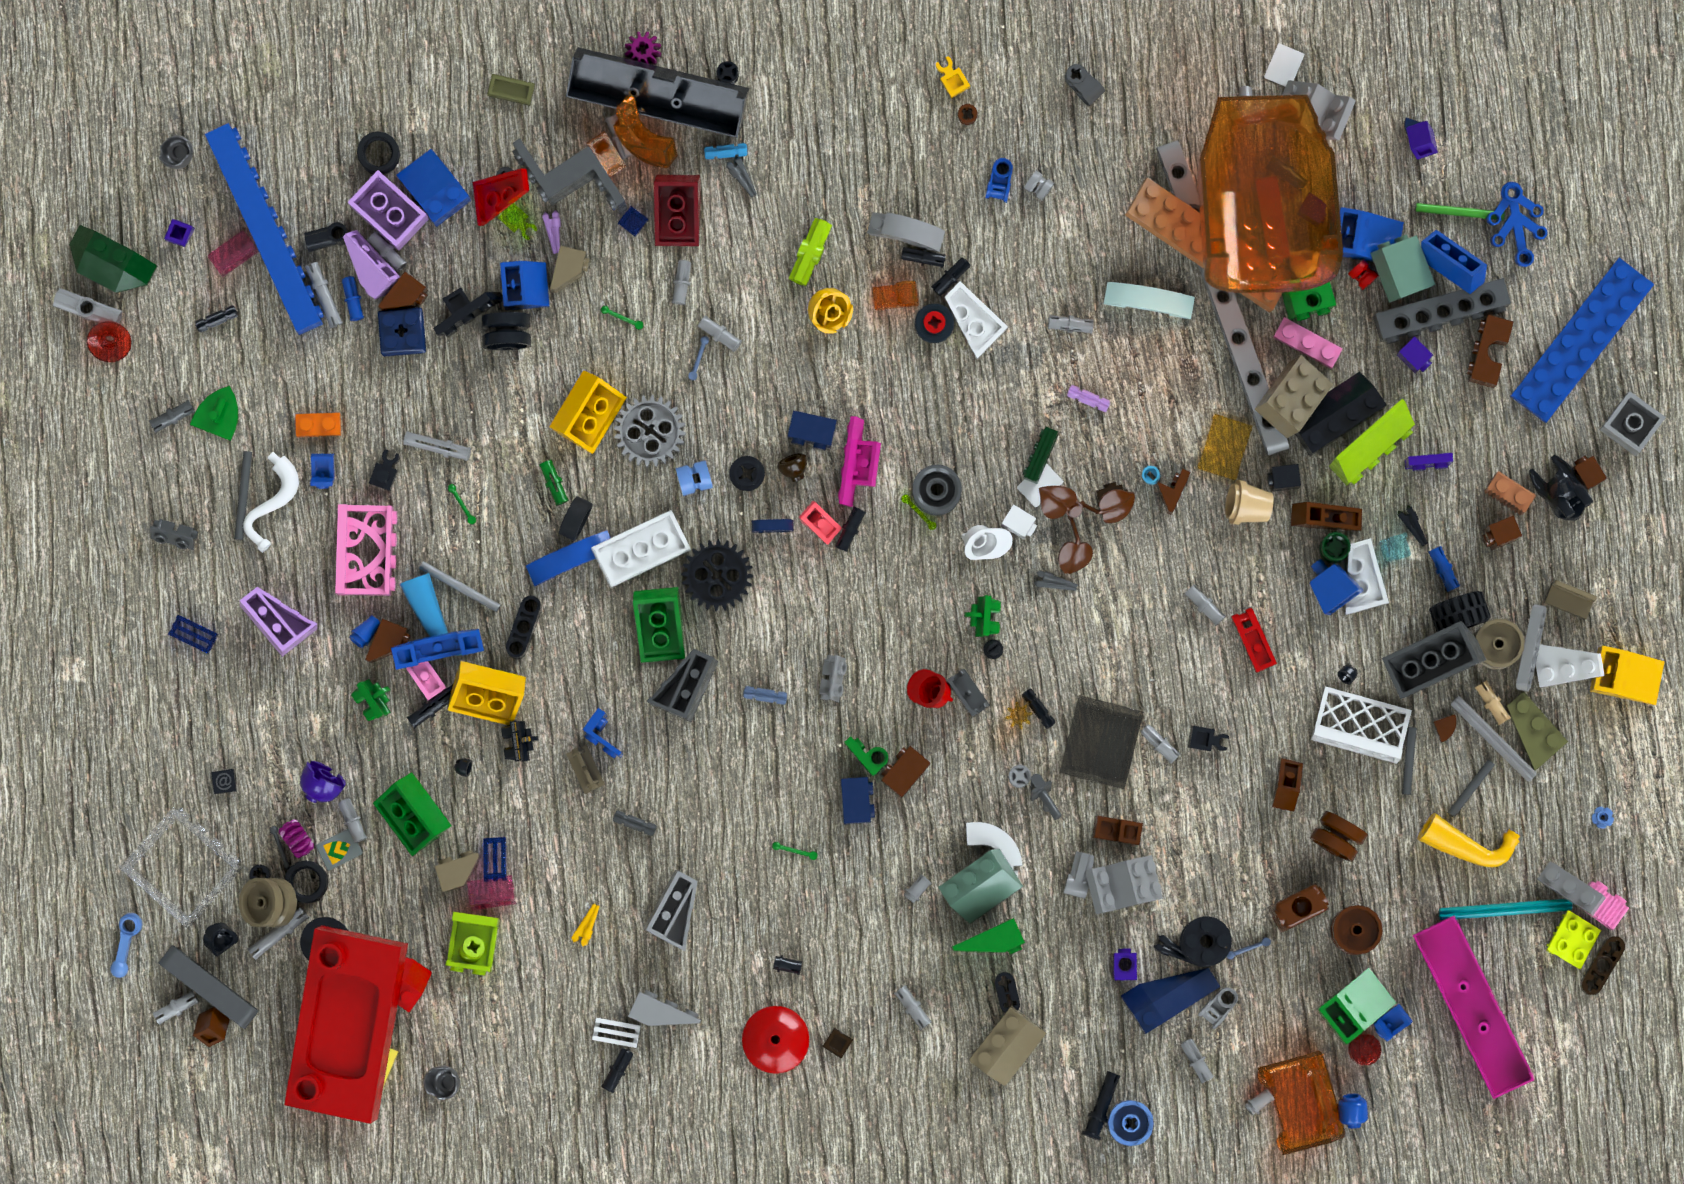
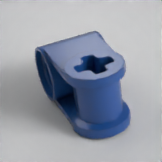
M1000 158L994 162L991 178L988 182L986 199L992 197L1002 199L1003 202L1007 203L1013 170L1012 163L1008 159ZM1000 164L1006 165L1009 169L1008 173L1004 175L999 174L996 170L997 166Z

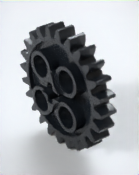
M717 539L716 545H713L708 540V547L700 543L701 550L697 551L693 548L694 557L687 555L686 558L690 563L682 565L687 569V572L681 573V576L687 577V580L683 581L682 585H689L685 593H693L690 600L694 601L698 598L697 606L700 607L705 603L707 611L711 605L714 606L715 612L718 611L719 606H722L724 611H727V604L735 608L734 601L738 600L742 603L743 600L740 595L748 596L749 594L745 587H752V584L747 582V579L754 578L752 574L747 573L753 569L750 565L746 566V563L750 560L749 557L742 559L744 550L737 553V544L729 548L728 540L724 546L721 545L719 539ZM716 554L724 557V562L718 566L712 563V558ZM704 561H707L717 573L722 571L721 576L732 587L731 590H728L719 579H712L714 577L713 573L703 564ZM701 569L706 570L708 573V577L703 581L695 577L696 572ZM732 570L737 571L740 575L739 579L734 582L727 579V574ZM721 586L723 588L721 596L714 597L711 595L712 587Z

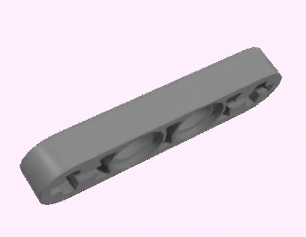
M1534 604L1532 607L1524 651L1517 676V690L1527 692L1530 690L1546 618V606Z

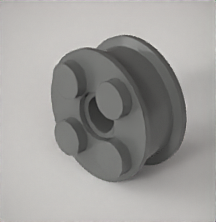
M938 464L922 469L915 477L912 488L913 499L919 509L935 516L944 515L952 511L957 506L962 491L958 475L951 468ZM936 484L943 488V493L938 496L933 495L930 490Z

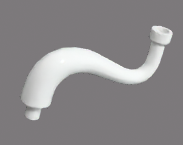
M274 452L268 456V459L274 464L272 469L281 479V488L274 497L250 511L243 522V529L246 535L258 546V550L262 553L269 548L271 542L263 539L254 531L252 527L253 522L257 518L286 505L297 493L299 486V477L294 465L286 456L280 458Z

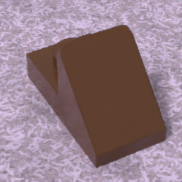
M1182 469L1180 474L1175 473L1171 482L1174 489L1162 483H1156L1167 514L1172 515L1191 473L1185 469Z

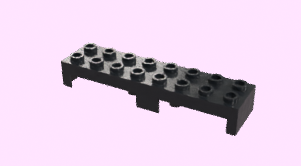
M577 47L572 58L566 97L738 138L742 128L749 88Z

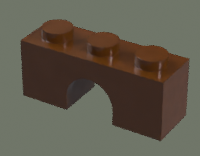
M1487 315L1485 320L1481 319L1477 331L1481 333L1479 341L1475 340L1472 353L1475 354L1474 361L1469 362L1466 372L1467 375H1470L1468 382L1490 388L1497 386L1502 364L1490 359L1488 348L1493 344L1502 346L1508 344L1514 321L1492 315Z

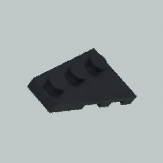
M483 293L433 328L437 336L446 335L449 337L458 331V327L472 322L475 317L502 302V293Z

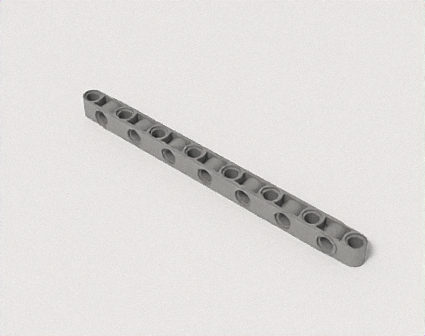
M1178 140L1157 147V154L1171 193L1206 217ZM1180 169L1184 176L1177 179L1173 177L1172 171ZM1198 265L1266 454L1269 456L1289 449L1287 438L1274 426L1265 427L1262 423V418L1264 417L1255 410L1269 390L1233 288ZM1221 292L1227 294L1228 301L1224 303L1218 301L1217 294ZM1240 334L1243 337V343H1234L1232 335ZM1250 375L1256 376L1259 381L1258 384L1254 386L1248 384L1247 377Z

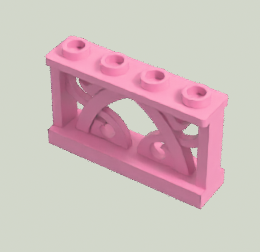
M338 504L335 593L337 595L391 596V591H395L396 581L392 577V569H396V555H392L393 547L397 545V534L393 533V524H397V511H394L392 506ZM349 512H367L363 522L349 517ZM374 514L384 516L386 521L382 528L377 527L379 520L374 521L371 527L368 526L369 519ZM358 529H360L359 537L356 540H352L349 536L350 533L354 531L358 534ZM365 533L375 541L380 549L378 555L366 567H364L358 556L348 553V548L358 545L363 540ZM386 533V544L379 535ZM384 559H385V569L382 568V567H379V565L384 561ZM356 561L360 570L357 571L356 566L354 569H350L349 563ZM370 574V577L376 581L375 576L382 574L384 582L380 587L374 588L368 584L366 576ZM362 579L366 589L347 588V583Z

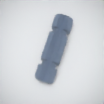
M749 686L744 688L743 697L746 699L756 698L755 700L770 703L775 701L777 704H786V692L778 691V693H775L774 690L754 689V687Z

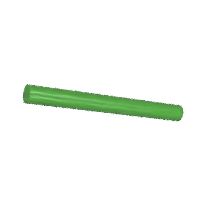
M1416 203L1415 212L1486 219L1489 213L1494 212V210ZM1505 212L1501 215V220H1504ZM1492 215L1491 219L1497 220V217Z

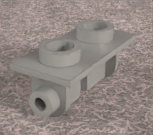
M827 655V659H824L822 675L829 676V680L821 679L820 699L839 702L843 694V675L847 670L846 658L838 655Z

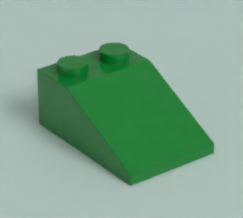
M671 587L634 591L633 607L641 663L685 659L679 588Z
M1013 918L951 948L953 952L1005 953L1008 951L1009 955L1022 950L1021 945L1025 941Z

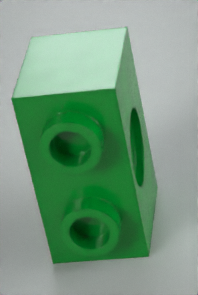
M1329 280L1289 289L1282 294L1289 320L1297 318V321L1310 318L1311 314L1315 313L1318 316L1327 315L1336 306ZM1306 297L1312 299L1313 307L1307 304Z

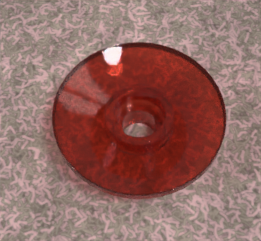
M112 321L96 324L91 328L87 336V347L90 353L95 358L104 362H116L128 355L132 345L128 330L121 324ZM110 336L114 339L110 341L107 340L106 337Z

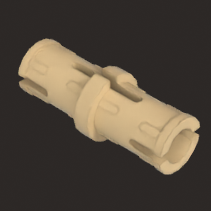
M1487 680L1475 687L1486 704L1484 705L1485 708L1490 710L1498 725L1511 718L1502 706L1501 698L1495 695Z

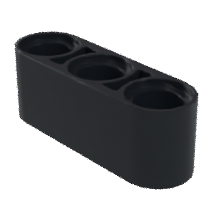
M529 595L523 598L510 632L506 651L513 659H522L526 655L542 611V604L535 596ZM529 601L537 602V609L534 612L526 611L525 607ZM522 622L530 624V629L526 633H520L518 630V626ZM514 643L522 644L523 649L519 654L511 653V646Z

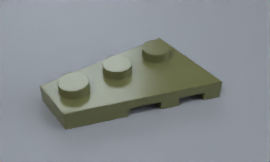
M1524 691L1506 706L1534 771L1568 743L1566 738Z

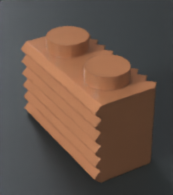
M1499 471L1493 476L1484 490L1485 494L1488 493V496H1492V499L1496 498V501H1500L1504 506L1507 505V508H1511V511L1514 510L1519 515L1527 511L1536 496Z

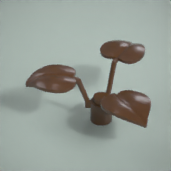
M1045 486L1039 488L1042 513L1050 519L1060 518L1066 513L1076 542L1064 543L1059 550L1058 562L1061 570L1065 574H1072L1086 567L1092 559V547L1087 542L1080 543V537L1074 522V518L1081 515L1083 508L1096 514H1102V519L1105 523H1116L1123 520L1131 511L1135 500L1134 492L1121 489L1110 490L1100 498L1098 504L1100 509L1098 510L1084 501L1079 502L1071 488L1065 486Z

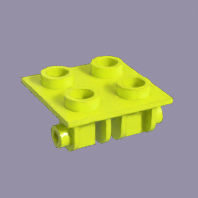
M1567 910L1566 914L1562 915L1563 918L1559 926H1556L1557 931L1553 932L1554 936L1549 944L1546 945L1548 947L1546 951L1553 955L1555 954L1581 970L1601 930Z

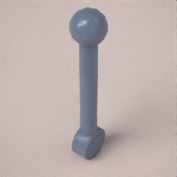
M703 336L700 339L701 346L693 370L688 375L692 381L697 379L696 372L705 345L709 342L707 336Z
M1266 937L1256 944L1234 952L1230 951L1227 958L1231 960L1236 955L1252 949L1269 946L1271 940Z

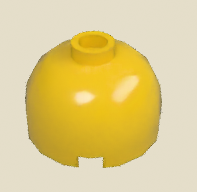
M824 288L817 291L811 297L807 311L809 319L818 330L833 334L837 332L836 330L841 327L845 328L852 318L853 305L845 293L835 288Z

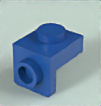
M311 454L312 478L310 486H316L318 489H326L329 486H333L335 480L334 454Z
M1398 1004L1376 1020L1374 1026L1376 1033L1381 1038L1389 1041L1413 1021L1402 1006Z

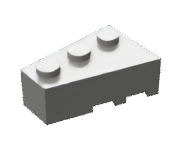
M675 870L643 929L685 951L698 881Z

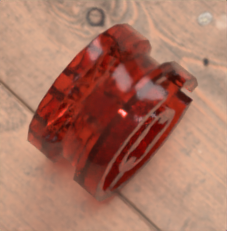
M1360 1034L1350 1042L1348 1053L1355 1063L1371 1065L1380 1058L1381 1045L1374 1036Z

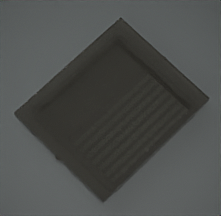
M1079 695L1059 773L1125 790L1144 711Z

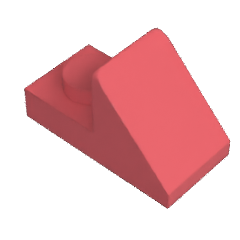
M812 501L799 516L801 523L811 529L827 545L842 529L815 501Z

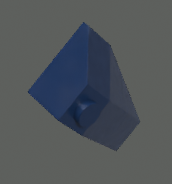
M1204 968L1138 984L1122 994L1121 998L1142 1032L1147 1034L1218 989L1220 985L1210 969Z

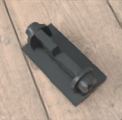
M159 519V521L155 520L153 527H150L151 539H154L156 542L176 545L180 549L188 548L194 550V539L196 540L198 536V531L195 528L179 524L177 531H175V523Z

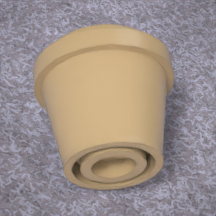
M1237 480L1234 484H1231L1227 493L1225 503L1226 518L1229 519L1230 524L1235 525L1245 522H1268L1273 510V494L1248 485L1246 481Z

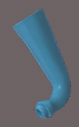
M428 573L400 583L411 608L428 636L448 633L430 574Z

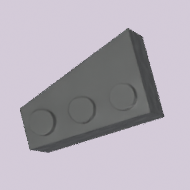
M693 649L675 669V672L660 685L661 687L646 702L672 715L692 722L719 661L712 656Z

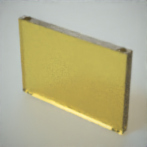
M1215 414L1200 462L1198 463V469L1235 481L1238 477L1237 474L1253 426Z

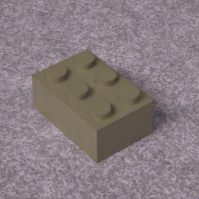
M1300 355L1286 365L1255 410L1282 435L1289 438L1300 432L1334 384Z

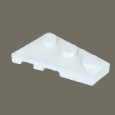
M961 282L945 296L952 314L976 359H978L1006 331L1008 326Z
M1371 538L1352 543L1348 557V575L1364 591L1346 603V615L1389 603Z

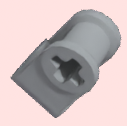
M1228 987L1222 988L1202 1008L1198 1016H1203L1213 1025L1212 1028L1215 1030L1238 1001L1236 991ZM1226 991H1230L1234 996L1230 1004H1224L1221 1000L1222 994ZM1209 1011H1211L1217 1018H1214L1209 1013Z

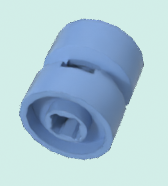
M706 460L694 463L691 468L688 465L675 468L683 496L695 493L696 489L704 491L713 488ZM699 473L701 481L694 482L692 474Z

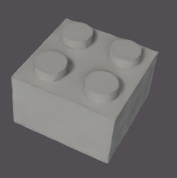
M1629 391L1599 430L1636 456L1641 452L1666 417Z

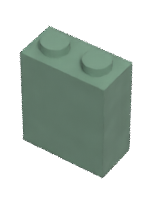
M1407 234L1394 239L1396 243L1392 245L1390 241L1377 245L1378 250L1370 253L1389 303L1435 286L1417 235L1408 238Z

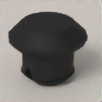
M989 640L985 643L983 651L987 658L997 659L1003 653V646L998 640Z

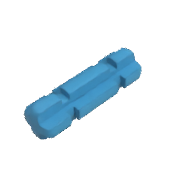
M739 143L737 146H734V144L717 145V148H713V146L704 147V155L707 160L714 159V157L719 159L735 157V155H738V157L747 156L748 153L746 143Z

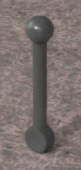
M272 826L269 831L275 838L287 871L290 868V864L280 842L278 828Z

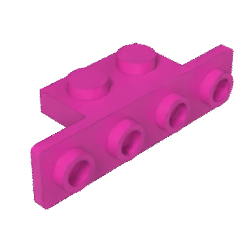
M856 416L850 417V422L847 426L848 438L847 444L844 447L845 460L844 466L841 469L842 482L841 488L838 491L839 504L847 507L853 506L855 486L875 487L881 448L880 442L862 441L864 420Z

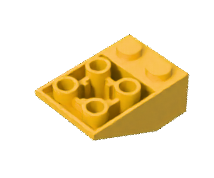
M1599 647L1597 653L1601 654L1605 676L1592 678L1590 692L1656 705L1665 661L1617 648Z

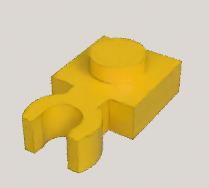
M947 56L945 59L948 66L943 68L937 62L936 69L945 75L940 78V81L952 99L969 89L970 84L959 67L953 70L952 60Z

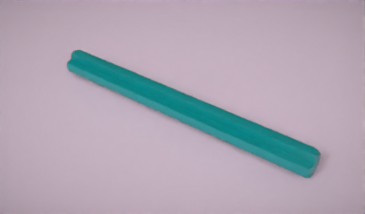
M1567 899L1449 907L1440 908L1438 914L1439 919L1444 920L1455 915L1456 919L1559 912L1572 910L1573 903Z

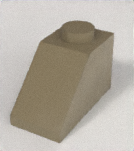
M560 246L550 286L551 292H559L581 278L584 271H588L590 259L587 258L586 251Z

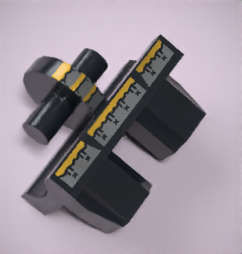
M510 721L509 725L501 727L503 739L512 738L513 747L504 748L505 759L515 760V762L530 761L529 751L534 750L533 742L539 741V737L532 736L531 728L526 729L525 721Z

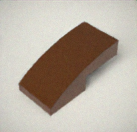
M1095 816L1092 838L1140 845L1143 823Z

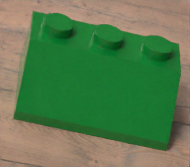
M412 772L392 784L373 802V805L412 857L439 838L452 826Z

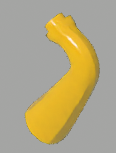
M1433 813L1428 818L1417 838L1419 841L1442 852L1484 867H1498L1506 863L1520 842L1518 840L1520 836L1509 829L1507 833L1503 834V842L1498 849L1493 851L1487 850L1436 813Z

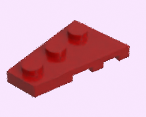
M520 168L472 182L478 226L486 225L530 191L527 169Z

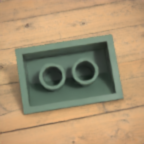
M995 849L981 856L938 888L950 907L971 924L1024 886L1001 850Z

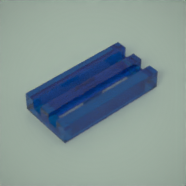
M177 615L172 629L168 633V635L207 654L210 653L219 635L180 615ZM182 621L211 635V640L180 626V622ZM178 629L207 643V648L176 634V630Z
M506 837L483 838L484 882H489V879H493V881H498V879H502V881L507 880ZM493 843V873H489V844ZM498 843H501V873H498Z

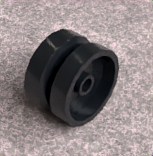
M497 312L483 315L482 328L489 331L482 336L483 348L487 350L508 351L531 347V335L524 331L531 327L530 314L522 312Z

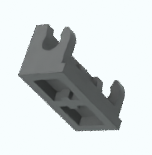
M965 669L960 670L956 675L947 679L946 682L949 683L952 691L971 718L990 706Z

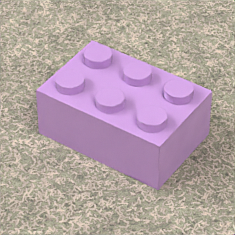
M379 170L348 201L349 206L398 251L429 220L427 214Z

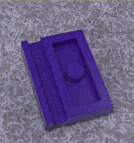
M1453 453L1409 456L1404 461L1405 470L1412 469L1413 471H1423L1429 467L1446 469L1454 462Z

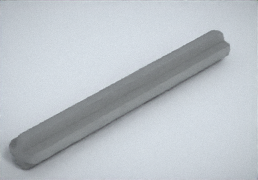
M1460 696L1451 702V706L1526 781L1529 782L1536 776V772Z

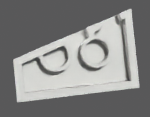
M1543 644L1539 646L1536 661L1539 687L1605 676L1602 657L1599 653Z

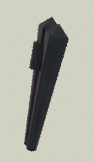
M1407 505L1406 510L1408 514L1405 515L1403 511H1398V517L1423 547L1428 542L1418 522L1419 518L1412 506Z
M1164 935L1158 936L1159 941L1163 945H1154L1155 951L1190 963L1182 954L1180 946Z

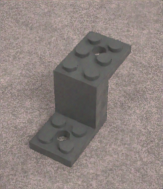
M519 138L513 142L514 150L512 152L520 166L525 165L528 179L532 185L537 183L538 187L536 189L544 203L549 201L551 206H553L594 179L600 192L605 190L607 193L605 197L613 211L617 209L621 214L627 210L624 198L589 146L548 173L543 174L521 139Z

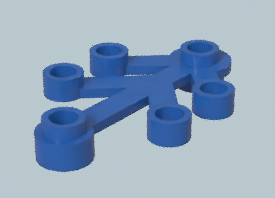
M1508 182L1501 188L1502 200L1494 212L1487 215L1486 221L1491 226L1499 224L1501 222V215L1508 206L1511 214L1499 232L1491 237L1490 243L1493 247L1503 246L1506 236L1513 228L1517 253L1514 257L1515 263L1520 267H1527L1533 263L1534 255L1532 251L1526 248L1523 226L1531 231L1533 237L1537 240L1546 238L1548 232L1544 226L1537 225L1523 215L1519 210V204L1529 210V215L1532 218L1541 217L1544 210L1541 205L1534 204L1523 196V190L1518 183ZM1509 189L1514 191L1513 197L1508 195ZM1534 207L1539 209L1538 215L1533 213ZM1492 215H1495L1497 217V221L1495 223L1491 221ZM1538 229L1543 231L1542 237L1537 235ZM1496 236L1501 239L1500 244L1495 243ZM1521 254L1525 255L1526 261L1524 263L1520 261Z

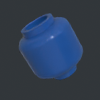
M1360 1094L1344 1095L1343 1099L1338 1102L1339 1121L1342 1124L1348 1125V1128H1360L1361 1124L1368 1120L1367 1101Z

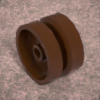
M1324 811L1319 821L1329 831L1315 828L1310 839L1332 855L1353 862L1358 851L1348 841L1356 845H1363L1368 834L1346 819L1332 812Z
M1361 905L1349 906L1339 911L1332 919L1330 926L1331 939L1335 946L1343 953L1350 955L1366 954L1375 949L1381 941L1383 933L1382 923L1378 915L1369 907ZM1357 926L1358 929H1361V933L1355 934L1353 928Z

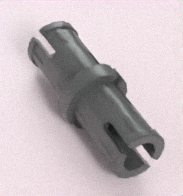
M186 400V402L173 409H166L165 413L149 420L152 428H154L155 433L171 424H178L179 420L195 413V410L190 401Z

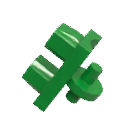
M988 595L977 597V604H971V612L964 613L965 618H970V626L975 627V637H986L999 633V622L990 621L991 613H1000L1001 601L992 599V596Z
M370 679L364 682L361 681L356 685L357 689L351 696L357 704L362 703L364 700L368 703L369 707L363 711L367 721L385 717L391 713L386 705L390 701L386 695L390 691L388 686L381 688L378 682L373 685Z

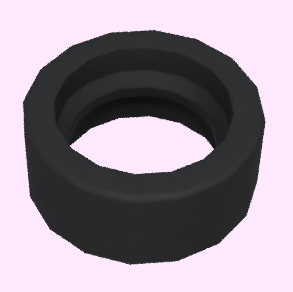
M376 131L367 134L361 139L357 148V156L360 164L366 171L374 174L379 170L384 175L395 169L399 163L400 151L398 144L392 136L385 132ZM374 141H384L391 148V158L382 166L372 165L366 159V149Z
M576 496L564 516L559 534L575 541L590 515L593 504Z
M299 861L292 865L285 875V880L295 890L297 902H316L327 891L329 883L327 873L316 862ZM302 869H312L319 876V887L311 895H302L294 888V876Z

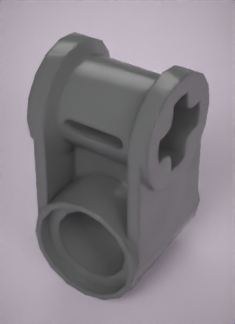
M1073 64L1067 69L1065 74L1066 83L1087 106L1094 103L1105 92L1101 83L1092 77L1083 66ZM1072 72H1073L1074 74L1077 73V72H1079V73H1080L1079 79H1078V78L1072 79V78H1071Z

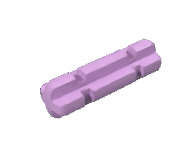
M1074 385L1070 386L1067 393L1068 397L1072 399L1077 398L1079 402L1094 408L1096 406L1098 410L1103 412L1108 410L1109 400L1103 397L1100 399L1098 395L1084 389L1081 391L1079 387Z

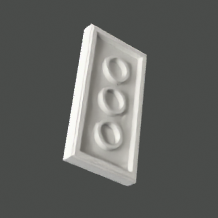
M672 510L593 546L591 550L610 588L689 552L691 548Z

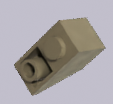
M473 850L461 853V858L452 860V857L439 860L440 865L435 866L442 892L445 893L467 885L481 858L479 853L474 854Z

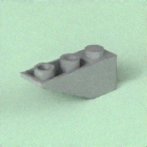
M645 990V993H638L628 1017L647 1026L701 1023V1020L697 1018L699 1014L689 1009L682 1012L677 1009L678 1004L667 999L663 1003L657 1000L658 995L648 990Z

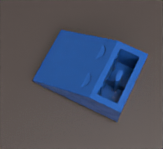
M1340 207L1332 245L1333 255L1358 260L1365 259V261L1373 262L1370 253L1378 250L1377 245L1387 241H1390L1391 245L1396 243L1394 239L1402 236L1404 222L1362 210Z

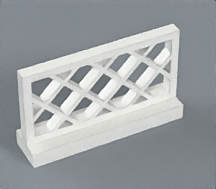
M1325 686L1311 740L1397 764L1401 759L1412 710ZM1328 694L1336 695L1341 704L1331 708L1326 701ZM1353 700L1359 702L1362 710L1355 714H1352L1347 706V703ZM1343 706L1349 717L1339 722L1333 711ZM1374 706L1379 707L1384 716L1377 720H1374L1368 711ZM1365 712L1371 723L1361 728L1355 717ZM1396 712L1405 715L1404 723L1398 726L1394 724L1390 717ZM1329 713L1336 723L1330 728L1320 725L1322 717ZM1387 718L1393 729L1382 734L1376 723ZM1349 720H1352L1357 728V731L1351 734L1345 732L1342 724ZM1373 726L1379 736L1373 740L1368 739L1363 730ZM1395 732L1399 738L1398 747L1390 745L1385 736Z

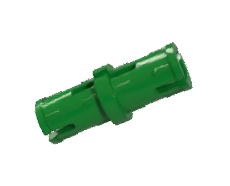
M548 460L539 464V467L547 482L545 483L546 488H549L555 505L559 506L568 502L569 499L561 484L563 480L558 476L552 463L553 461ZM550 474H552V477H553L554 482H555V484H556V486H557L558 492H556V489H555L554 484H553V482H552V480H551Z

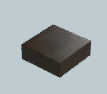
M834 1028L822 1047L842 1058L853 1039Z

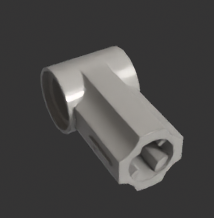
M1076 851L1071 872L1066 880L1064 894L1086 899L1089 885L1085 871L1092 869L1095 856Z

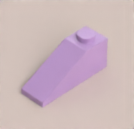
M357 230L346 233L343 238L360 284L365 288L366 293L374 299L386 296L400 276Z

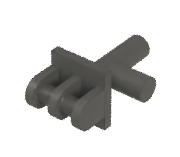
M1032 775L1030 800L1034 801L1040 797L1043 802V811L1050 812L1054 820L1059 819L1062 814L1048 794L1051 791L1052 782L1049 780L1045 783L1041 775Z

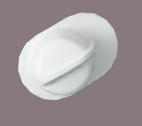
M976 525L970 528L967 533L962 534L965 545L964 553L970 560L999 558L1012 545L1011 533L1002 528H987L984 525Z

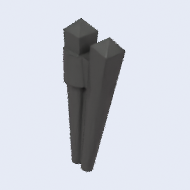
M736 157L735 163L737 166H734L732 162H727L726 168L733 178H736L751 198L756 196V190L742 159Z
M1039 570L1036 572L1039 577L1043 578L1042 581L1036 580L1034 582L1036 587L1077 590L1078 584L1054 576L1053 573Z

